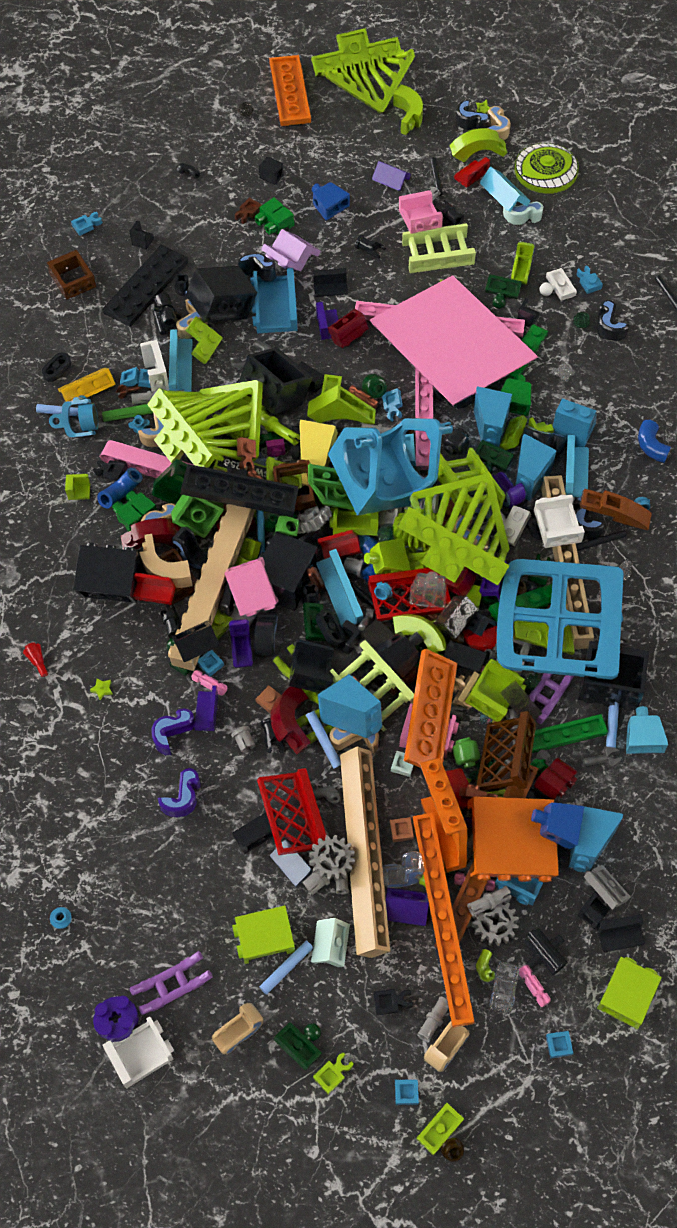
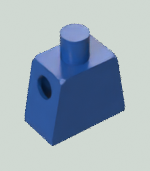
M317 183L312 187L313 205L326 221L350 206V194L333 183H327L322 187Z
M550 803L545 806L544 811L534 809L531 821L541 824V836L567 849L578 846L584 806Z

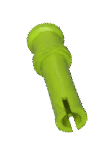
M261 410V425L265 427V430L275 432L293 445L299 443V441L294 439L300 440L299 434L279 423L275 416H269L268 412Z

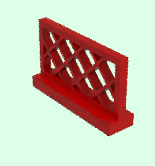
M430 568L369 576L368 589L371 593L377 622L392 620L396 615L413 614L420 616L452 611L453 606L449 591L443 582L445 577ZM378 582L388 583L391 586L392 597L399 600L395 606L386 602L387 599L380 600L376 597L374 589L377 587ZM441 582L442 588L440 591H437L431 585ZM420 585L425 589L419 594L412 590V588ZM396 588H402L406 591L402 597L394 593ZM427 590L436 595L432 601L424 597ZM409 593L417 597L413 604L405 599ZM440 597L446 601L447 606H439L435 602ZM422 600L429 606L426 609H421L416 605ZM401 603H404L405 605L410 607V609L405 612H402L397 608ZM384 605L391 611L389 614L381 615L380 608Z
M306 768L298 769L295 773L258 777V786L279 856L312 851V845H318L319 838L325 841L327 834ZM292 779L294 784L293 790L282 784L283 781ZM270 782L277 786L274 793L266 789L264 783ZM279 788L289 794L286 801L275 795ZM291 796L299 801L300 806L298 809L288 803ZM272 799L283 805L279 812L271 807L270 801ZM284 807L295 813L291 820L281 814ZM296 815L304 819V827L293 821ZM277 818L288 824L285 830L276 825L275 821ZM290 826L300 832L297 839L286 832ZM302 834L310 838V845H305L299 841ZM285 837L294 844L290 848L283 849L281 839Z

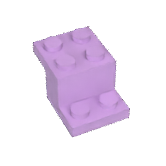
M281 229L273 246L264 244L261 249L266 253L265 256L267 258L277 261L279 266L285 269L294 268V270L298 271L303 269L309 256L315 255L318 257L321 250L301 237Z

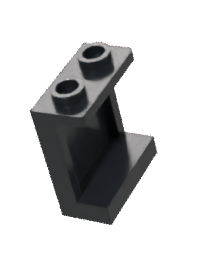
M298 639L292 652L289 686L316 693H321L329 688L333 682L330 670L335 648Z

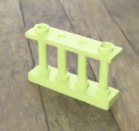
M468 225L445 226L412 234L410 231L403 232L402 245L410 246L412 254L409 257V272L416 273L475 264V248L467 249L464 239L467 238ZM458 239L461 250L451 251L448 240ZM442 241L444 252L435 253L432 242ZM425 243L428 254L419 255L416 245Z
M364 640L360 644V647L363 649L362 655L339 675L334 669L330 670V672L334 676V683H336L348 674L351 675L364 662L372 659L375 663L374 669L362 678L359 683H362L365 687L379 674L382 675L384 673L388 679L373 695L379 700L391 688L397 687L401 691L398 694L399 697L381 712L383 722L404 702L410 701L413 704L414 693L368 642ZM382 725L381 730L384 732L387 729Z

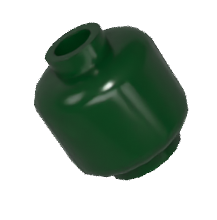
M370 374L364 378L362 389L368 396L380 398L387 391V382L377 374Z

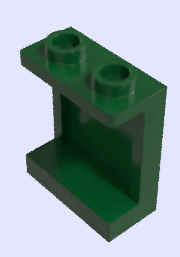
M176 459L154 480L152 495L167 503L176 505L182 496L180 494L188 464Z

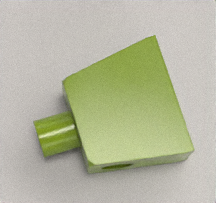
M403 539L379 542L370 549V553H365L364 562L366 564H373L376 575L411 570Z

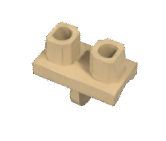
M474 672L472 676L467 677L465 682V676L455 677L453 693L456 694L458 690L459 692L452 701V705H461L466 709L472 707L465 703V700L480 674Z

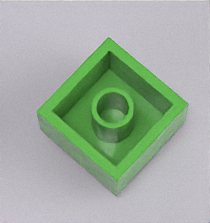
M182 495L171 511L172 522L181 527H188L195 534L205 538L224 511V506L221 502Z

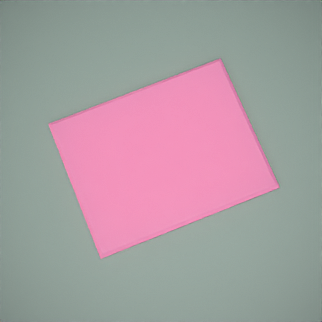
M453 275L369 320L452 405L475 394L477 386L485 388L538 358L527 345Z

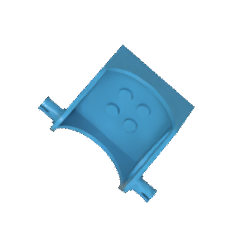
M405 418L398 425L382 434L376 428L345 427L328 452V456L357 516L411 506L409 498L413 492L431 488L438 478L442 435L452 433L453 426L451 422L440 423L437 419ZM408 430L425 431L430 440L429 470L426 478L415 471L408 458L405 444V433Z

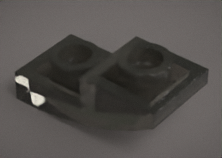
M516 680L500 692L519 717L520 712L528 711L534 720L542 714Z

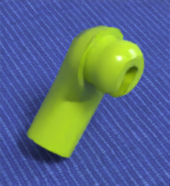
M483 949L475 968L479 977L483 981L489 982L495 978V972L488 965L492 952Z

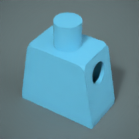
M645 706L637 707L636 716H631L627 725L626 754L664 753L668 746V741L660 717L657 715L649 716L648 708Z

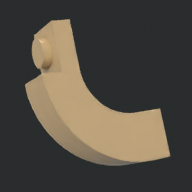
M152 534L145 535L146 542L142 543L143 552H140L145 572L149 575L171 578L176 588L193 586L188 560L172 563L163 561L156 554Z

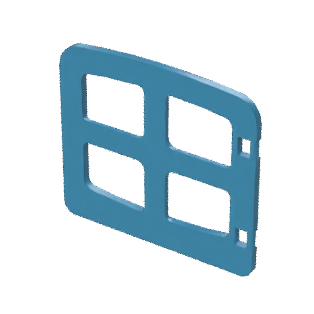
M529 559L511 561L504 575L498 609L497 661L505 669L515 671L526 670L537 673L580 677L591 676L602 679L616 678L619 673L623 570L615 566ZM522 575L550 576L553 578L550 608L535 609L517 607L515 605ZM568 579L596 580L600 583L601 613L571 612L566 609ZM514 621L546 623L549 626L546 657L518 655L514 652ZM566 626L596 627L600 629L598 650L593 661L562 658L563 634ZM522 661L534 662V666L522 665ZM585 667L597 668V672L585 671Z

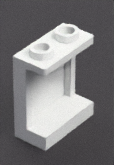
M153 340L141 343L145 368L156 367L155 369L147 370L151 391L156 392L159 388L170 391L158 341Z
M560 495L558 497L536 500L534 513L545 548L582 542L585 532L583 526H579L572 505L573 495Z
M151 1017L147 1018L146 1023L134 1029L128 1038L113 1043L108 1041L102 1045L126 1089L174 1060L171 1055L174 1051L168 1039L163 1041L160 1034L164 1031L158 1020L153 1022Z

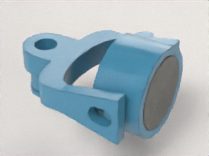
M84 395L74 397L73 401L63 403L62 413L50 416L49 424L53 428H64L68 437L96 435L95 431H92L98 429L96 406L94 403H91V399H87ZM79 404L78 418L82 431L89 432L75 433L72 429L69 416L72 405ZM57 418L59 419V424L55 422Z

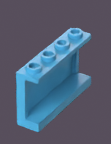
M287 268V275L276 276V279L271 282H264L257 276V271H253L254 277H251V284L258 293L255 303L252 305V313H256V316L252 317L253 327H257V333L298 331L294 268Z

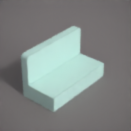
M337 918L318 920L311 962L315 964L326 962L336 967H344L350 924Z

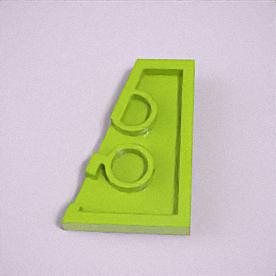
M514 621L513 638L515 640L547 648L549 626L546 623ZM568 625L564 628L562 652L573 655L575 652L571 625Z

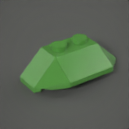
M309 464L308 482L322 504L354 510L335 468Z

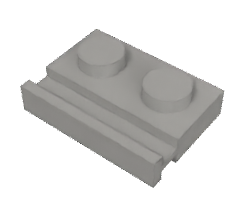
M603 865L588 871L584 876L612 910L626 903L631 898Z

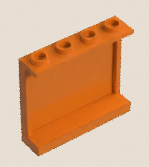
M440 758L422 762L420 766L431 797L421 799V805L425 814H434L445 871L448 873L466 868L467 826Z
M472 797L469 799L467 804L468 809H472L474 872L470 873V877H477L480 881L490 880V877H498V881H510L511 878H518L520 882L531 881V878L539 879V882H551L552 878L559 876L557 843L541 836V824L531 821L534 809L544 811L545 806L554 803V800Z

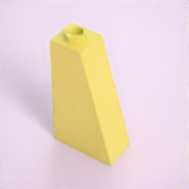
M300 419L301 460H309L313 465L328 467L331 461L328 452L334 445L338 434L336 427ZM307 473L301 474L302 485L309 487Z

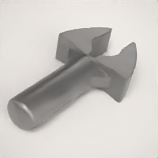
M366 608L365 616L358 626L359 630L370 629L374 620V609Z
M605 746L603 755L584 758L583 764L584 766L606 763L609 765V769H613L620 763L622 757L613 759L609 756L619 754L620 750Z

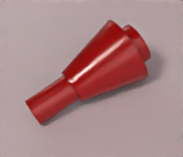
M35 642L27 644L22 653L37 667L41 677L47 676L48 672L44 666L41 645Z

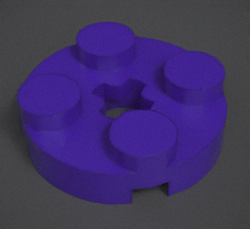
M126 996L108 998L95 1007L93 1017L94 1028L99 1036L108 1041L119 1042L128 1038L133 1033L132 1030L135 1025L137 1026L138 1011ZM115 1015L120 1016V1015H121V1017L118 1018V1022H117V1023H114L113 1021H111V1019L113 1018V1016H115Z

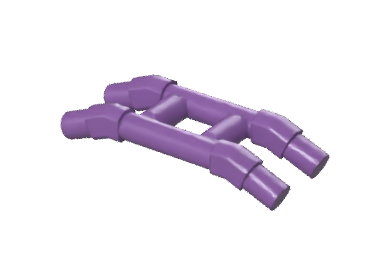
M543 673L536 686L520 706L519 712L530 709L535 700L540 702L545 707L536 718V722L542 724L569 687L574 676L565 675L562 682L558 684L550 679L553 674ZM545 685L555 691L551 699L540 694Z
M200 951L164 972L130 987L131 994L135 995L156 986L160 995L159 998L139 1006L141 1015L162 1008L169 1002L199 988L213 977L212 973L207 970L200 976L189 982L187 981L183 971L188 970L203 959ZM175 976L180 987L168 993L163 981Z

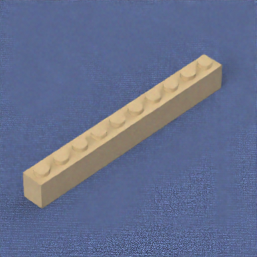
M562 475L543 477L541 486L543 498L566 495ZM576 543L552 547L555 562L580 564ZM570 578L567 581L566 609L568 611L589 613L583 579ZM571 625L574 650L587 649L589 641L594 640L593 628Z
M231 504L226 505L227 512L225 516L221 517L219 532L216 531L214 535V545L208 550V560L202 565L200 580L197 579L195 583V593L189 598V608L187 613L184 612L181 620L182 626L176 631V634L204 621H208L212 625L218 610L219 601L225 592L224 584L227 579L224 573L227 569L235 566L255 514V509ZM175 644L170 647L168 657L173 666L191 671L195 670L200 656L184 662Z
M355 747L340 754L347 844L351 843L349 851L353 850L355 852L354 856L351 857L355 859V863L351 865L350 881L356 953L359 956L373 958L390 952L372 751Z

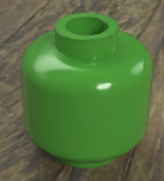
M470 737L455 741L452 752L456 764L459 766L464 765V769L476 766L475 762L481 758L477 742L471 740Z

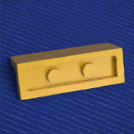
M103 368L62 386L58 390L62 393L65 402L73 401L74 397H79L80 395H84L87 398L116 384L109 368Z

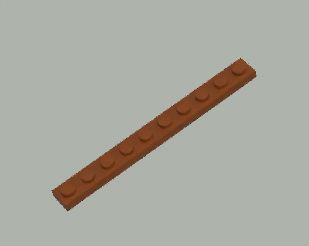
M530 765L527 788L519 789L516 785L508 786L503 798H526L539 768ZM474 860L452 906L459 944L472 917L467 904L480 899L488 880L480 881L477 877H470V873L474 872Z

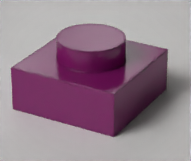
M284 438L266 441L267 455L269 457L285 455Z

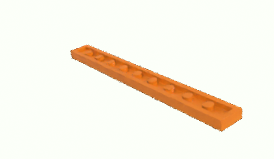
M427 813L413 816L452 1027L475 1024L434 814Z

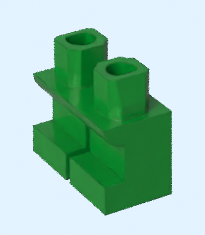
M274 197L260 206V213L255 216V223L261 226L266 223L264 228L269 235L274 232L279 235L281 229L286 227L290 229L294 226V214L285 206L283 207V204Z
M132 490L125 496L128 501L126 504L123 505L120 501H117L112 505L118 522L122 523L128 532L131 531V525L142 520L143 515L149 511L157 510L156 504L142 492L137 494Z

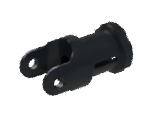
M444 200L447 207L442 211L436 208V211L441 212L442 217L448 219L452 225H458L463 222L464 215L455 211V208Z
M359 235L355 243L356 249H362L367 254L378 259L380 255L375 252L376 249L386 250L383 244L375 240L366 239L364 235Z
M166 604L167 611L162 610L160 615L163 624L167 627V635L171 639L181 626L174 605L171 604L169 606Z
M271 718L262 720L260 726L264 730V742L267 752L271 753L272 745H276L279 752L283 753V740L279 742L272 729Z

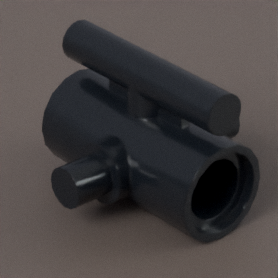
M167 293L157 295L155 297V304H151L150 309L153 311L160 335L166 334L165 329L169 330L177 326V318L180 319L182 313L173 308L171 298Z
M539 928L533 929L524 940V943L533 952L532 958L526 963L531 969L538 964H543L552 976L555 975L568 963L558 951L560 949L559 946L565 940L560 934L556 938L549 940Z

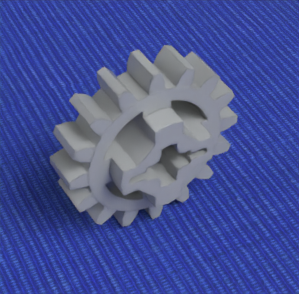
M326 505L323 507L316 506L304 510L297 519L299 520L297 533H309L319 530L332 517L329 507Z
M326 835L325 841L319 838L318 845H312L313 851L309 853V857L312 859L309 861V865L315 866L313 873L320 872V879L327 876V882H329L331 877H334L337 882L340 875L346 878V871H352L351 865L355 863V859L351 857L354 856L355 852L353 850L349 851L351 843L345 845L344 837L339 841L337 840V835H334L333 839ZM325 848V852L318 856L319 852ZM329 853H331L332 857L335 858V864L333 863L331 858H329ZM346 860L344 866L339 869V864Z
M509 902L505 905L502 903L496 905L494 911L487 913L488 910H485L476 916H472V919L476 920L472 922V927L477 928L474 934L482 935L481 942L487 939L489 946H491L493 941L496 942L497 946H500L502 940L507 944L509 942L508 937H515L513 931H517L519 926L514 923L518 922L519 917H513L516 910H509ZM494 919L498 920L497 925L493 924ZM501 931L505 932V933H503V934L496 935L497 933H499V932H501Z

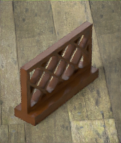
M528 711L520 712L519 718L487 724L476 785L480 787L481 791L514 785L519 789L527 788L536 722ZM518 725L514 732L509 731L513 726ZM501 728L495 736L492 735L494 729ZM506 733L509 734L503 742L499 741ZM515 739L516 743L509 749L507 745ZM495 743H498L499 745L492 752H490V748ZM503 749L507 751L500 758L496 757ZM512 755L513 760L506 765L504 762ZM494 758L496 762L487 768V764ZM500 765L504 767L497 775L493 773ZM508 772H511L510 779H501ZM490 775L494 777L488 783H484V780Z

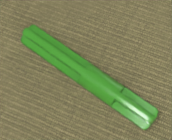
M147 404L103 411L102 418L104 422L131 418L136 415L153 414V411Z

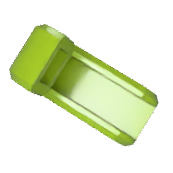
M525 242L517 244L511 279L522 281L523 285H526L528 282L534 244Z

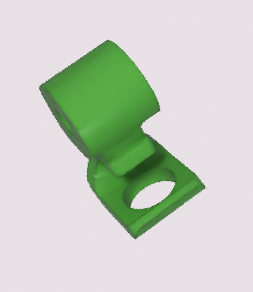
M280 516L275 525V532L296 537L299 520L288 516ZM293 522L296 527L295 531H291V527L286 523Z

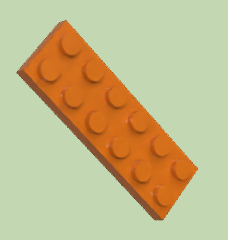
M299 55L269 58L280 126L311 123Z
M428 649L421 651L404 755L405 762L421 768L420 763L440 758L443 764L457 670L456 662Z

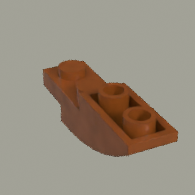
M588 489L582 491L579 508L613 517L612 521L649 530L651 512L640 504L606 490L603 493Z

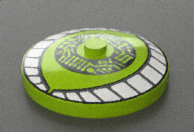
M538 143L528 146L518 154L515 161V175L519 182L526 188L539 193L549 194L564 191L575 182L578 175L579 165L576 157L568 149L557 144Z

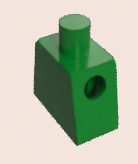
M518 374L515 379H507L501 392L512 394L509 413L529 416L532 384L525 382L526 377L524 375Z

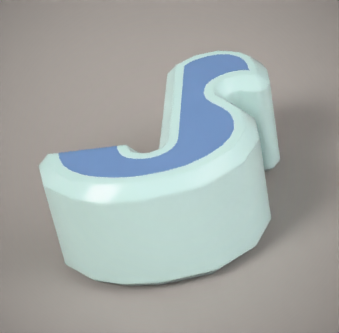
M537 201L529 203L528 206L515 205L511 212L503 207L505 219L514 225L524 224L528 219H531L532 223L539 222L542 219L543 205Z

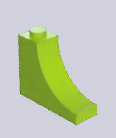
M337 385L309 401L307 416L318 423L335 419H349L374 425L376 409L340 385Z

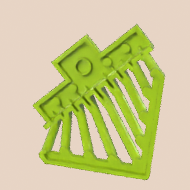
M366 28L336 35L339 51L311 58L315 76L326 77L378 113H383L415 57L414 50L409 49L405 52L401 50L398 37L369 43ZM384 62L399 65L400 70L398 73L393 72ZM375 64L392 78L393 82L390 87L386 85L377 72ZM366 66L384 91L385 96L383 100L379 98L367 75ZM356 67H357V69H358V71H359V73H360V75H361V77H362L364 83L366 84L368 90H366L364 84L362 83L360 77L358 76ZM347 69L349 70V72H350L351 76L353 77L354 81L351 79V77H350L349 74L347 73Z
M254 380L205 388L199 392L167 391L159 388L147 404L164 425L154 441L171 463L176 459L180 460L185 453L194 465L209 468L215 459L223 461V456L241 459V457H237V451L217 448L237 447V440L213 439L214 436L248 429L250 430L248 439L256 440V458L252 459L254 462L259 457L263 383ZM247 395H252L251 402L248 405L205 420L208 415ZM246 412L251 413L248 422L209 430L213 425Z
M484 473L413 492L409 498L412 508L407 507V511L397 527L430 546L421 564L454 583L465 566L492 583L499 585L510 566L504 562L510 548L491 474ZM479 483L463 520L456 532L453 533L452 531L470 487ZM461 488L451 516L443 527L442 524L452 490ZM486 489L487 496L471 531L466 539H464L463 536ZM443 493L437 516L433 521L431 520L432 500L434 495ZM425 498L424 514H421L418 499ZM491 506L492 515L488 519L481 538L474 545L476 536ZM495 525L497 532L493 536L489 548L486 551H484L485 545ZM500 542L501 549L499 550V556L494 557V554Z

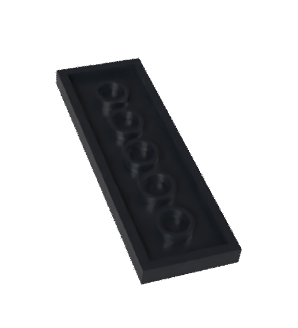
M160 245L102 309L103 314L131 327L152 304L155 297L168 286L188 263V257L164 245Z
M188 464L180 494L293 517L299 486Z

